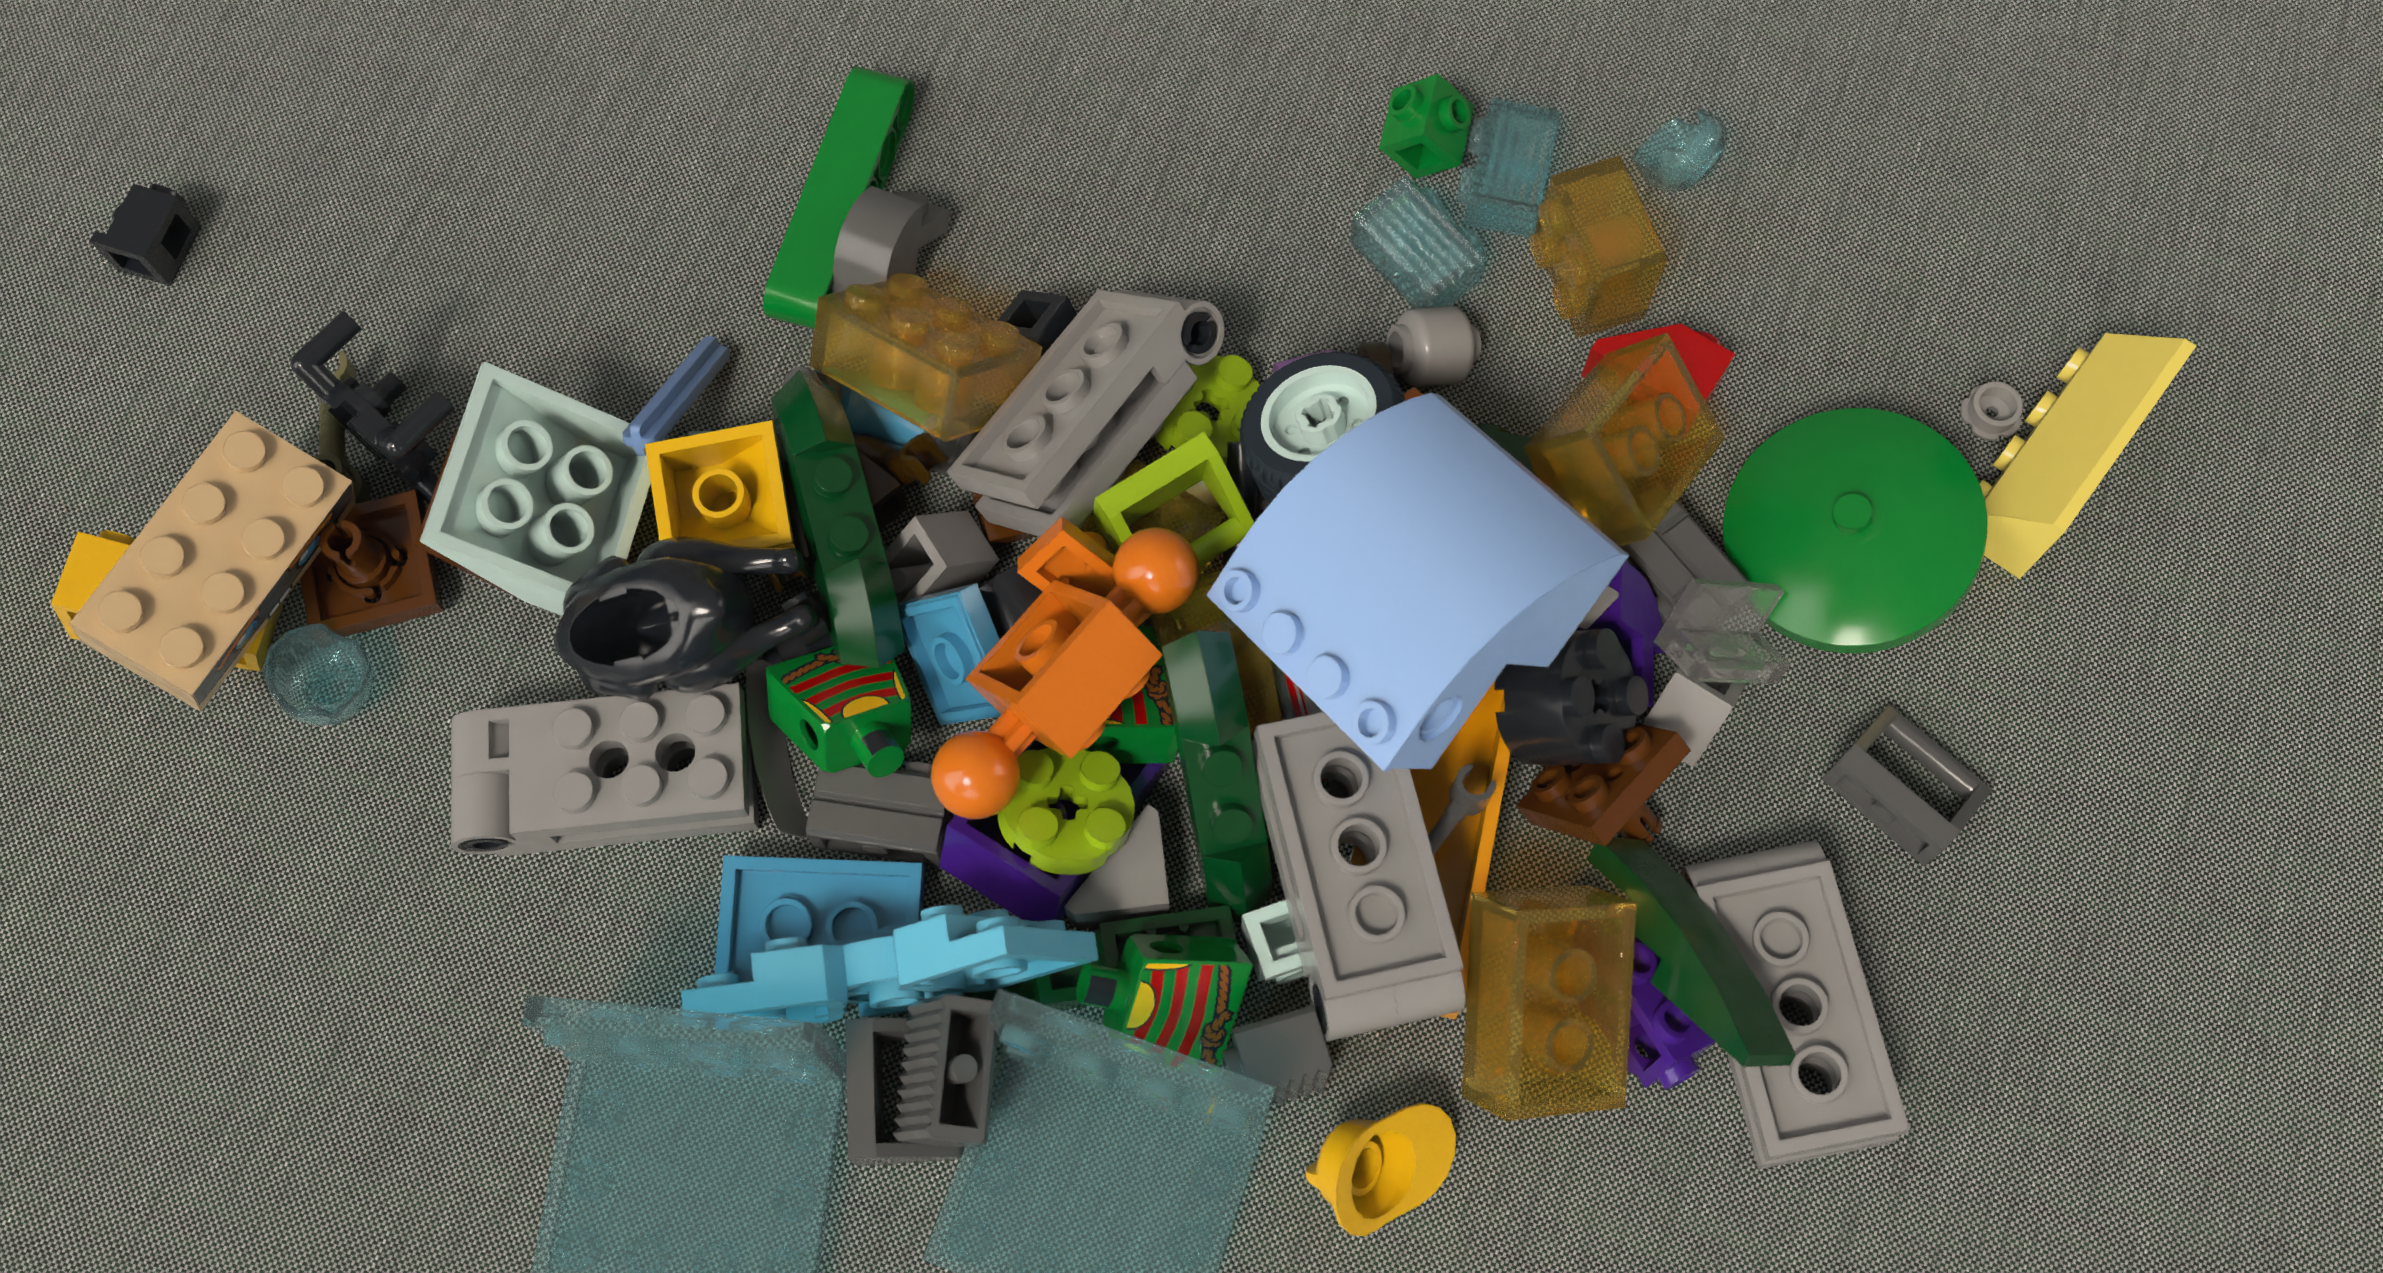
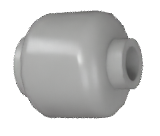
M1454 306L1408 309L1398 318L1396 325L1389 329L1386 338V345L1389 347L1392 357L1393 372L1399 374L1409 386L1419 388L1460 383L1469 375L1473 362L1478 360L1481 353V337L1478 329L1470 324L1468 317L1462 310Z

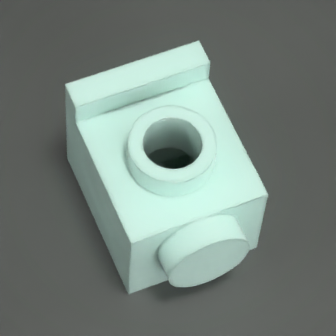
M1286 900L1243 914L1241 934L1258 981L1264 979L1268 981L1275 978L1277 984H1285L1305 977Z

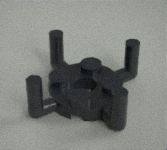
M341 311L293 355L290 362L291 369L317 394L320 402L331 407L328 411L345 427L347 433L353 435L377 459L385 460L387 458L398 468L394 473L430 503L438 477L431 471L432 468L429 463L438 455L423 439L455 408L444 396L435 390L400 424L396 421L390 424L385 419L392 411L390 405L408 389L396 375L389 371L370 388L364 382L360 385L351 376L342 382L324 366L331 357L362 330L346 312Z

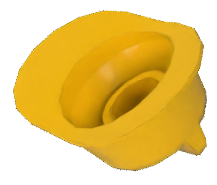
M1426 1103L1404 1107L1380 1120H1348L1337 1125L1328 1134L1320 1149L1318 1160L1309 1165L1305 1170L1306 1179L1310 1184L1318 1188L1324 1199L1333 1206L1338 1223L1346 1232L1351 1235L1366 1236L1380 1229L1391 1220L1421 1205L1436 1193L1448 1176L1455 1157L1456 1133L1451 1118L1440 1107Z

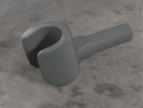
M1473 764L1465 765L1459 770L1449 790L1450 803L1444 810L1445 813L1428 834L1433 856L1458 822L1461 823L1466 815L1481 813L1496 788L1494 779L1489 784L1486 792L1480 795L1471 794L1464 788L1463 784L1469 777L1474 767Z

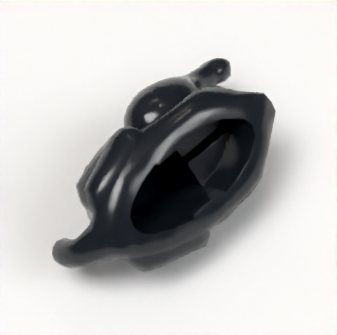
M693 536L672 537L657 541L646 547L638 557L637 562L632 564L624 558L612 555L597 564L574 582L566 591L563 601L564 614L555 632L554 647L557 654L568 665L577 670L580 680L588 690L595 693L647 700L658 690L659 682L664 681L671 689L681 693H699L716 688L739 675L772 647L809 630L815 625L817 614L814 608L808 604L794 606L788 611L754 625L752 597L746 581L740 576L797 573L804 566V557L800 551L794 548L742 547Z

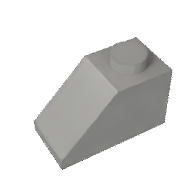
M968 510L914 516L885 550L897 604L928 594L970 584H978L999 561V558Z
M1702 630L1642 724L1678 732L1691 750L1682 761L1694 767L1733 709L1757 663Z

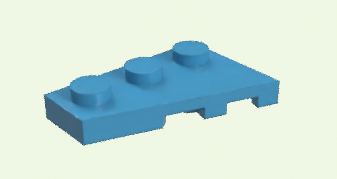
M724 855L715 975L738 974L740 983L752 981L751 953L765 952V943L775 939L804 937L807 938L808 946L821 944L844 946L863 940L893 936L894 929L920 922V912L923 910L926 865L910 862Z

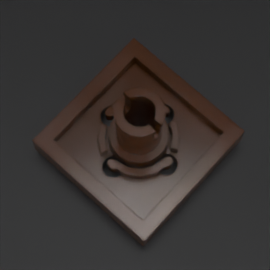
M415 489L355 504L345 519L340 520L341 524L339 527L333 522L323 529L319 539L321 551L300 578L309 634L319 644L444 611L434 555L415 546L426 515L423 498ZM408 555V560L404 565L400 567L393 565L394 559L397 562H402L403 556ZM374 590L382 591V596L378 602L368 603L367 598L374 599L377 597V593Z
M1635 723V728L1627 730L1624 736L1628 746L1619 762L1614 764L1550 766L1535 777L1531 790L1516 807L1530 824L1602 846H1606L1618 832L1623 839L1644 840L1649 844L1654 838L1649 834L1644 825H1648L1653 833L1659 834L1663 824L1661 819L1652 812L1645 802L1691 750L1676 731Z

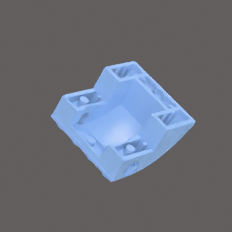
M1428 393L1408 399L1377 413L1345 433L1306 465L1258 517L1207 593V596L1384 772H1390L1391 769H1432L1506 664L1550 666L1626 561L1629 554L1441 395Z

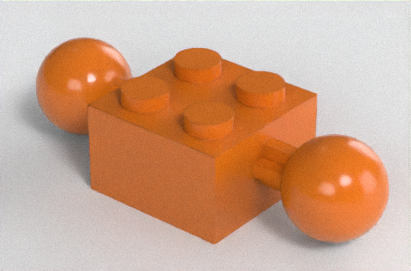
M1151 527L1139 530L1129 536L1119 547L1113 563L1115 587L1105 598L1054 579L971 671L965 680L1001 716L987 731L971 730L951 737L936 753L931 768V782L938 800L946 809L955 815L968 819H983L999 813L1012 801L1017 792L1020 782V767L1017 758L1033 740L1072 759L1078 751L1088 748L1100 737L1105 727V720L1124 699L1135 695L1143 688L1149 679L1150 669L1163 654L1138 630L1135 624L1145 613L1163 614L1181 607L1192 596L1198 584L1199 561L1192 545L1182 535L1167 528Z

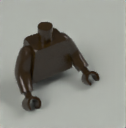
M776 431L794 545L792 543H785L774 548H794L800 551L804 557V566L800 572L793 574H765L778 594L784 591L782 588L783 584L795 579L796 576H803L804 579L810 575L815 579ZM852 433L879 531L908 509L901 487L909 485L916 480H919L923 485L927 484L932 478L929 473L930 469L937 463H946L950 459L929 433L915 436L905 446L868 435Z

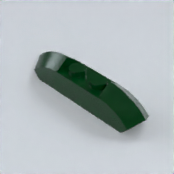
M798 370L771 398L773 418L834 652L841 664L880 668L905 651L894 585L856 444L846 413L835 390L805 372Z
M1195 631L1163 646L1161 651L1163 654L1162 661L1207 906L1211 908L1230 905L1232 919L1242 923V915L1260 909L1272 893L1270 855L1250 729L1230 633Z

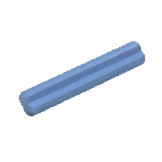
M704 337L622 432L624 444L633 447L636 455L646 456L645 444L662 441L730 359L728 347L720 345L717 337Z

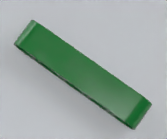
M854 66L850 70L769 275L763 298V310L767 318L821 332H826L831 327L843 298L830 293L831 285L833 284V262L838 236L844 220L857 198L870 186L884 189L912 114L915 99V84L913 80Z

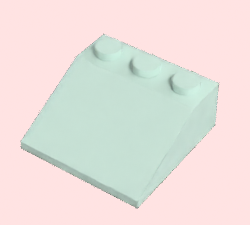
M484 362L481 364L420 542L524 602L563 616L564 597L566 591L574 582L607 557L614 555L627 560L651 484L647 456L636 455L633 447L624 444L622 432L630 423Z

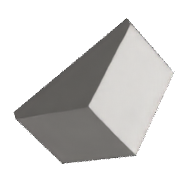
M1149 804L1132 823L1127 841L1121 850L1119 847L1117 852L1108 856L1106 864L1093 871L1064 906L1068 922L1077 929L1098 927L1099 923L1170 913L1159 812Z

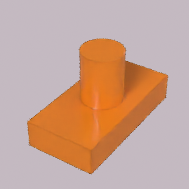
M1061 516L1018 557L1017 573L1041 591H1044L1055 579L1105 598L1115 587L1113 578L1115 556L1108 551V544L1103 536L1095 532H1083ZM1145 613L1135 626L1138 627L1151 614Z

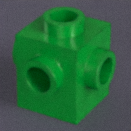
M1439 74L1394 88L1388 104V112L1379 149L1415 179L1460 166L1475 105Z

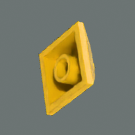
M772 420L645 444L659 541L672 537L693 536L753 548H774L785 543H792L794 545L775 425Z

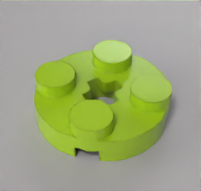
M1216 355L1211 361L1203 365L1188 364L1198 379L1166 417L1162 428L1154 436L1157 442L1167 451L1171 445L1176 449L1202 432H1205L1218 450L1224 463H1227V442H1240L1243 411L1246 409L1248 401L1251 400L1252 394L1260 386L1258 381L1253 378L1251 365L1244 358L1237 355H1226L1224 357ZM1201 402L1214 406L1219 411L1217 421L1210 420L1207 412L1197 411L1195 407L1199 406Z
M1045 748L1041 750H1027L1017 758L1020 767L1019 787L1012 801L997 814L1000 831L1012 849L1014 843H1016L1023 852L1031 856L1030 864L1043 871L1059 875H1079L1095 871L1105 865L1108 856L1117 852L1119 847L1121 850L1127 841L1134 819V799L1127 781L1120 774L1119 762L1112 755L1102 751L1089 752L1081 750L1070 759L1051 748ZM1058 800H1066L1075 803L1080 809L1076 811L1073 820H1066L1062 818V813L1059 809L1049 808V805L1057 803Z

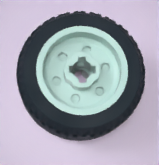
M1332 351L1302 357L1281 367L1257 388V391L1252 394L1251 400L1248 401L1246 409L1243 411L1240 427L1242 454L1263 497L1271 503L1306 465L1345 433L1377 413L1406 401L1403 391L1394 376L1380 363L1375 362L1371 358H1366L1364 355Z

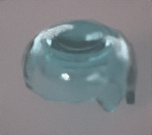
M1698 109L1696 111L1699 118L1698 125L1688 124L1680 118L1670 120L1635 151L1630 161L1642 176L1658 190L1676 192L1699 185L1718 167L1727 143V132L1724 124L1714 114H1708L1703 109Z
M311 624L287 631L268 649L262 668L270 694L280 709L296 721L319 727H325L328 724L337 725L352 718L370 699L375 679V672L366 652L362 651L358 641L335 634L324 624Z

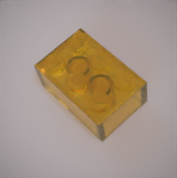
M897 273L893 274L889 280L869 285L852 284L847 286L844 291L818 298L809 366L947 442L980 431L1040 360L1042 346L1020 335L1019 329L1014 325L1003 321L991 320L972 310L973 306L968 301L956 297H947L927 287L925 279L913 274Z
M1668 333L1606 353L1523 449L1528 455L1535 473L1541 478L1543 483L1614 543L1622 546L1649 538L1721 445L1725 437Z
M1590 885L1471 893L1462 1097L1505 1121L1625 1108L1636 902Z

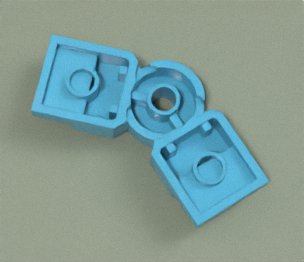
M942 905L922 910L920 912V922L894 929L893 936L863 940L844 946L824 944L808 946L807 938L804 937L775 939L765 943V952L751 953L752 982L740 983L738 974H716L697 979V989L681 990L683 1019L693 1041L829 1023L842 1019V1015L847 1013V1004H858L859 1017L909 1012L907 1007L916 1001L944 994L962 996V992L975 993L996 990L1097 961L1098 953L1095 933L1066 930L1065 922L1062 920L1041 922L1019 920V917L1009 916V912L1006 909H990L978 911L970 915H963V907L961 905Z

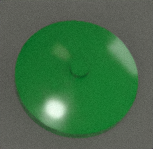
M1844 408L1813 414L1782 428L1769 437L1752 453L1738 472L1727 497L1723 516L1725 555L1751 583L1743 595V599L1766 624L1789 639L1808 647L1836 653L1859 654L1895 648L1909 643L1939 626L1959 607L1972 589L1984 559L1987 540V511L1982 489L1974 471L1956 447L1941 434L1915 419L1898 413L1871 408Z

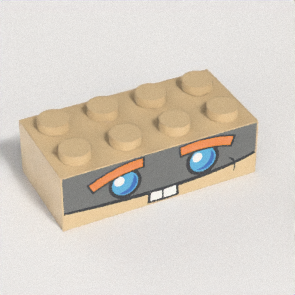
M235 411L69 624L82 643L201 712L321 551L319 539L323 529L333 522L339 527L341 524L340 520H344L356 504L352 481L238 411Z

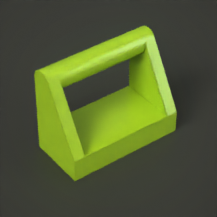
M1202 432L1095 497L1092 514L1093 521L1115 553H1117L1122 543L1132 535L1128 525L1200 481H1203L1229 520L1190 543L1197 555L1199 568L1240 543L1254 524L1223 459L1205 432Z

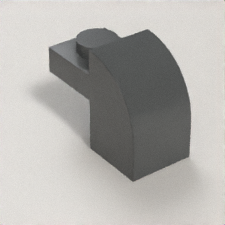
M873 186L867 188L852 205L840 230L834 254L833 284L831 285L830 293L882 312L911 295L914 288L918 249L948 232L950 210L929 203V198L918 192L899 191L893 194Z

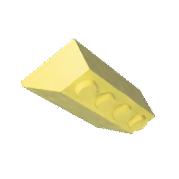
M2105 333L2090 353L2078 347L2056 377L2066 383L2058 396L2047 390L2025 419V422L2034 427L2026 440H2023L2015 434L1993 463L1994 467L2002 471L1993 485L1983 479L1979 483L1987 511V540L1984 556L2020 579L2067 530L2191 355L2196 345L2182 338Z

